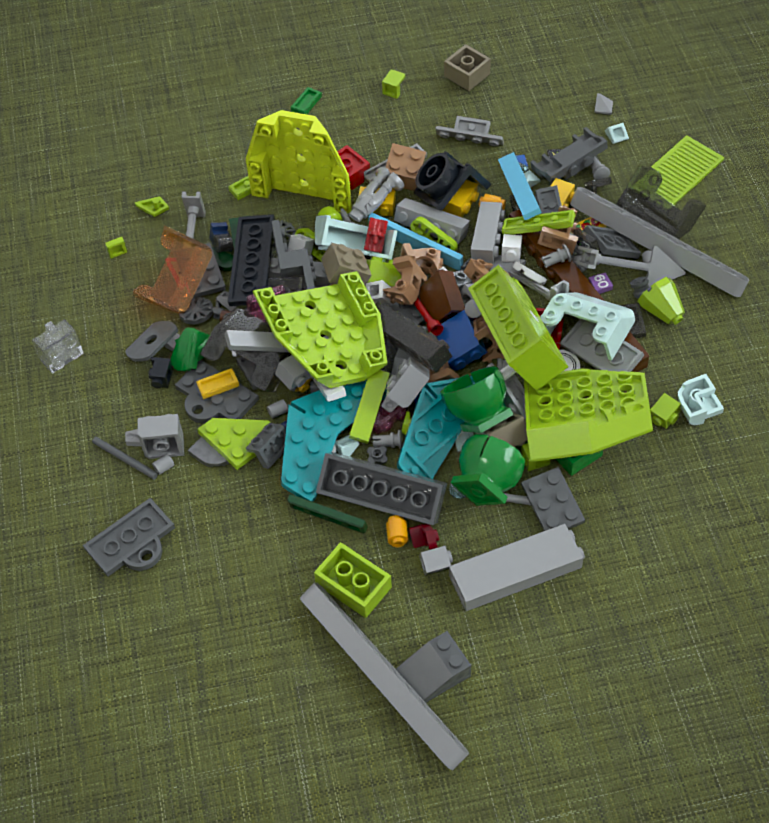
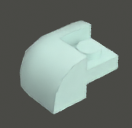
M707 374L684 382L678 391V402L681 403V410L692 425L704 424L705 419L721 414L724 410L714 394L716 389Z

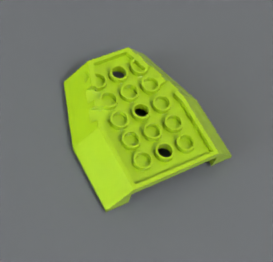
M357 271L340 274L338 283L335 285L275 296L271 287L253 290V294L275 338L317 381L328 388L365 381L387 365L381 314ZM307 305L312 306L314 309H310V308H308V307H306V306H307ZM320 335H327L329 339H325ZM336 365H342L345 369L336 367Z
M590 369L569 370L561 372L537 391L524 379L526 431L531 462L593 454L653 431L645 373Z

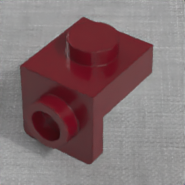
M425 523L409 528L414 548L425 545L429 550L438 548L436 543L439 541L438 532L436 529L433 530L430 524Z

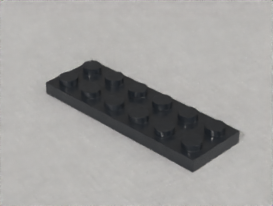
M274 214L238 218L228 295L229 307L259 305L253 290L268 288L273 245L272 221L275 220Z

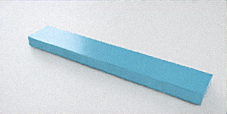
M514 152L498 159L524 220L541 214L542 212Z
M371 213L368 216L369 220L372 217L388 221L386 230H397L396 241L401 244L410 243L412 249L435 248L440 250V258H443V264L460 271L463 265L462 254L375 213Z

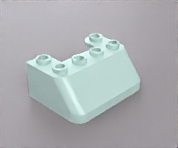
M329 215L316 216L315 245H318L319 250L326 251L331 242L343 244L348 248L361 250L364 256L370 257V260L372 257L383 258L382 262H385L386 259L392 260L397 230H386L382 253L364 250L367 226L331 219Z
M577 292L555 295L540 317L550 335L564 314L596 323L597 325L592 333L595 341L604 344L609 360H613L635 322L634 312L631 309Z

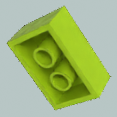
M341 542L314 572L316 583L364 618L368 617L392 588L391 575Z

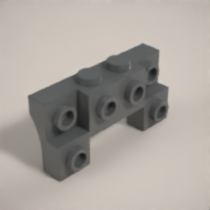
M585 127L583 128L584 134L582 136L572 135L573 143L552 156L553 161L544 153L542 154V161L536 163L534 160L530 162L531 169L541 179L545 177L551 184L555 178L560 179L564 177L568 179L585 167L590 166L594 162V157L608 148L607 140L602 136H597Z

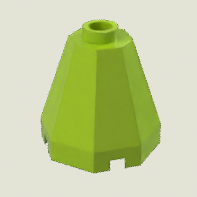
M665 277L651 285L652 289L649 292L645 290L637 301L640 306L667 324L676 325L683 320L685 311L675 283L671 278Z

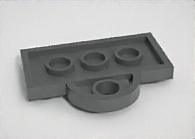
M202 360L198 361L196 369L188 371L175 384L176 389L187 396L185 410L188 417L197 423H206L212 418L219 417L241 419L256 404L259 396L239 384L240 386L203 399L196 381L220 373V371ZM197 409L203 410L200 414L193 413Z
M149 498L85 543L83 547L107 577L124 565L136 571L147 570L156 565L162 556L160 539L175 529V526L155 502ZM145 554L153 555L150 560H142Z

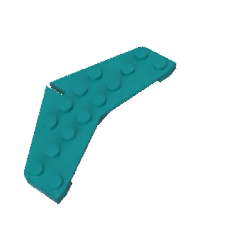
M470 376L472 383L475 384L472 376ZM458 378L426 383L421 389L397 461L398 470L430 479L434 478V475L462 431L460 424L464 421L449 412L440 394V391L446 385Z
M367 379L343 385L346 396L330 402L326 400L320 390L291 401V405L288 407L281 485L284 489L297 497L311 502L316 499L318 494L316 490L325 453L332 452L339 434L354 423ZM385 387V390H384V393H383V397H382L381 403L383 402V400L385 399V397H386V395H387V389H386V387Z

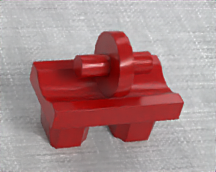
M370 217L364 250L382 253L388 221Z

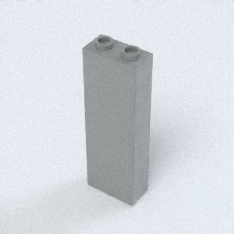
M562 524L449 566V577L465 611H469L582 568L585 555L582 548L576 545L573 531L568 530L566 524Z

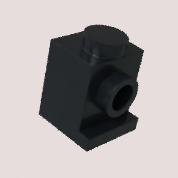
M152 357L153 367L149 369L151 386L154 388H169L173 373L171 359Z

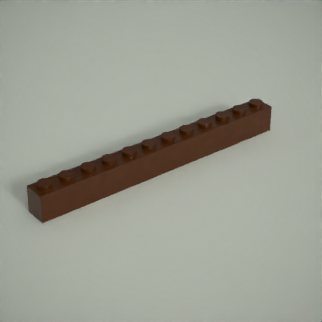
M520 209L509 214V218L523 216ZM541 231L516 234L522 235V243L527 248L529 255L535 258L538 266L543 268L548 279L552 280L555 285L565 280L569 283V293L577 292L605 301L572 259L571 262L566 259L563 263L558 262L545 268L541 257L556 252V250L538 244ZM629 331L624 341L644 353V357L631 371L638 372L647 368L649 354Z

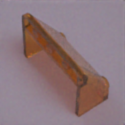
M164 226L160 241L164 248L170 250V253L154 287L140 285L134 289L133 296L176 313H183L188 309L212 258V250L209 246Z

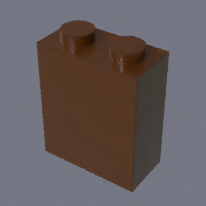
M437 270L433 276L424 281L423 285L420 286L419 296L422 304L431 317L440 321L441 324L465 310L453 271Z

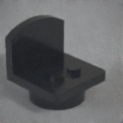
M444 151V153H437L431 156L420 167L416 176L417 188L414 190V194L439 211H442L466 179L478 184L484 190H488L491 183L470 164L466 163L464 166L452 155Z

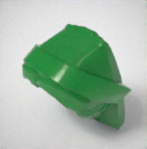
M187 327L180 337L175 340L176 345L171 356L174 369L184 372L196 369L198 361L208 357L213 350L214 339L207 333Z

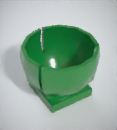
M495 366L471 372L475 384L472 383L469 374H466L452 381L440 391L442 401L449 412L464 421L460 424L463 432L482 433L514 415L511 407H504L503 405L507 389L502 373Z
M475 434L467 438L462 446L459 457L461 475L453 476L451 484L476 506L505 504L508 497L503 492L516 486L522 477L525 459L519 450L506 441L493 436L489 438V435Z

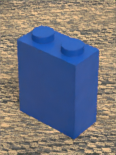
M465 310L443 322V332L436 336L439 346H443L448 351V365L454 371L463 369L466 365L481 358L482 355L488 352L483 340H478L474 336V319L470 318Z

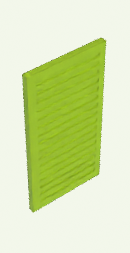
M686 135L629 186V189L663 210L669 211L715 169L725 157Z

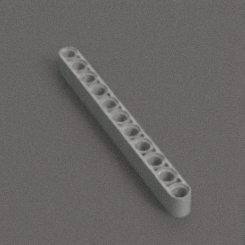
M577 187L570 202L572 207L651 251L653 245L657 246L678 266L735 297H741L749 282V278L588 189Z
M314 582L300 597V600L445 766L450 770H454L469 754L468 750L326 590Z

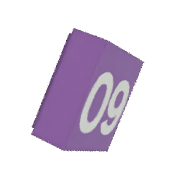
M606 272L588 278L599 294L613 290V285Z

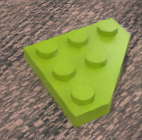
M212 418L198 428V434L238 470L256 457V454L248 452L246 447L263 430L264 426L271 422L269 420Z

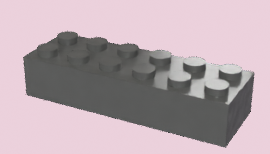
M328 452L324 456L316 493L435 525L439 520L447 483L342 454Z

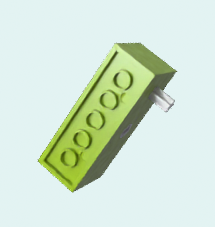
M497 265L468 288L508 363L506 367L500 370L504 380H507L517 372L537 391L568 368L566 361L527 293L500 265Z

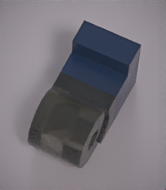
M211 223L209 239L217 253L232 252L233 241L228 232L227 223Z

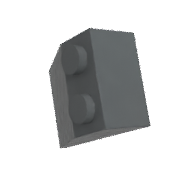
M448 631L427 642L396 668L399 674L425 703L471 677V664Z

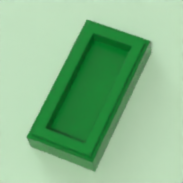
M307 87L290 107L291 112L307 115L322 97V92Z

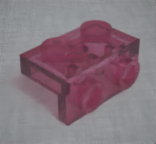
M382 400L373 430L378 435L383 431L387 432L391 429L394 422L405 418L408 407L402 408L398 405L390 413L381 406Z

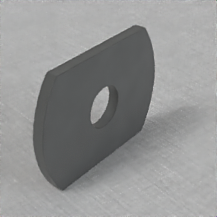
M171 321L155 322L125 350V353L132 361L150 360L178 332V329ZM157 338L153 343L147 344L149 340Z

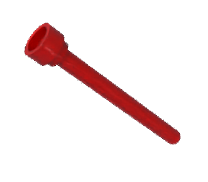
M417 297L413 304L426 321L427 331L433 337L440 335L443 332L442 324L431 317Z

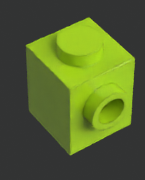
M664 393L650 409L652 422L657 426H663L667 429L670 424L673 425L677 421L678 414L681 412V403Z

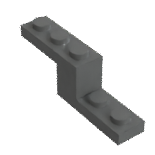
M279 220L272 221V231L281 278L303 275L306 290L314 289V282H317L315 271H311V266H313L312 255H308L307 248L288 251L287 242L283 243L282 239L285 237L284 226L280 227Z

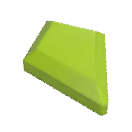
M160 196L135 202L136 207L153 217L169 210V206Z

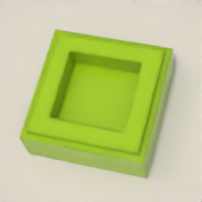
M122 237L105 243L111 259L127 253Z

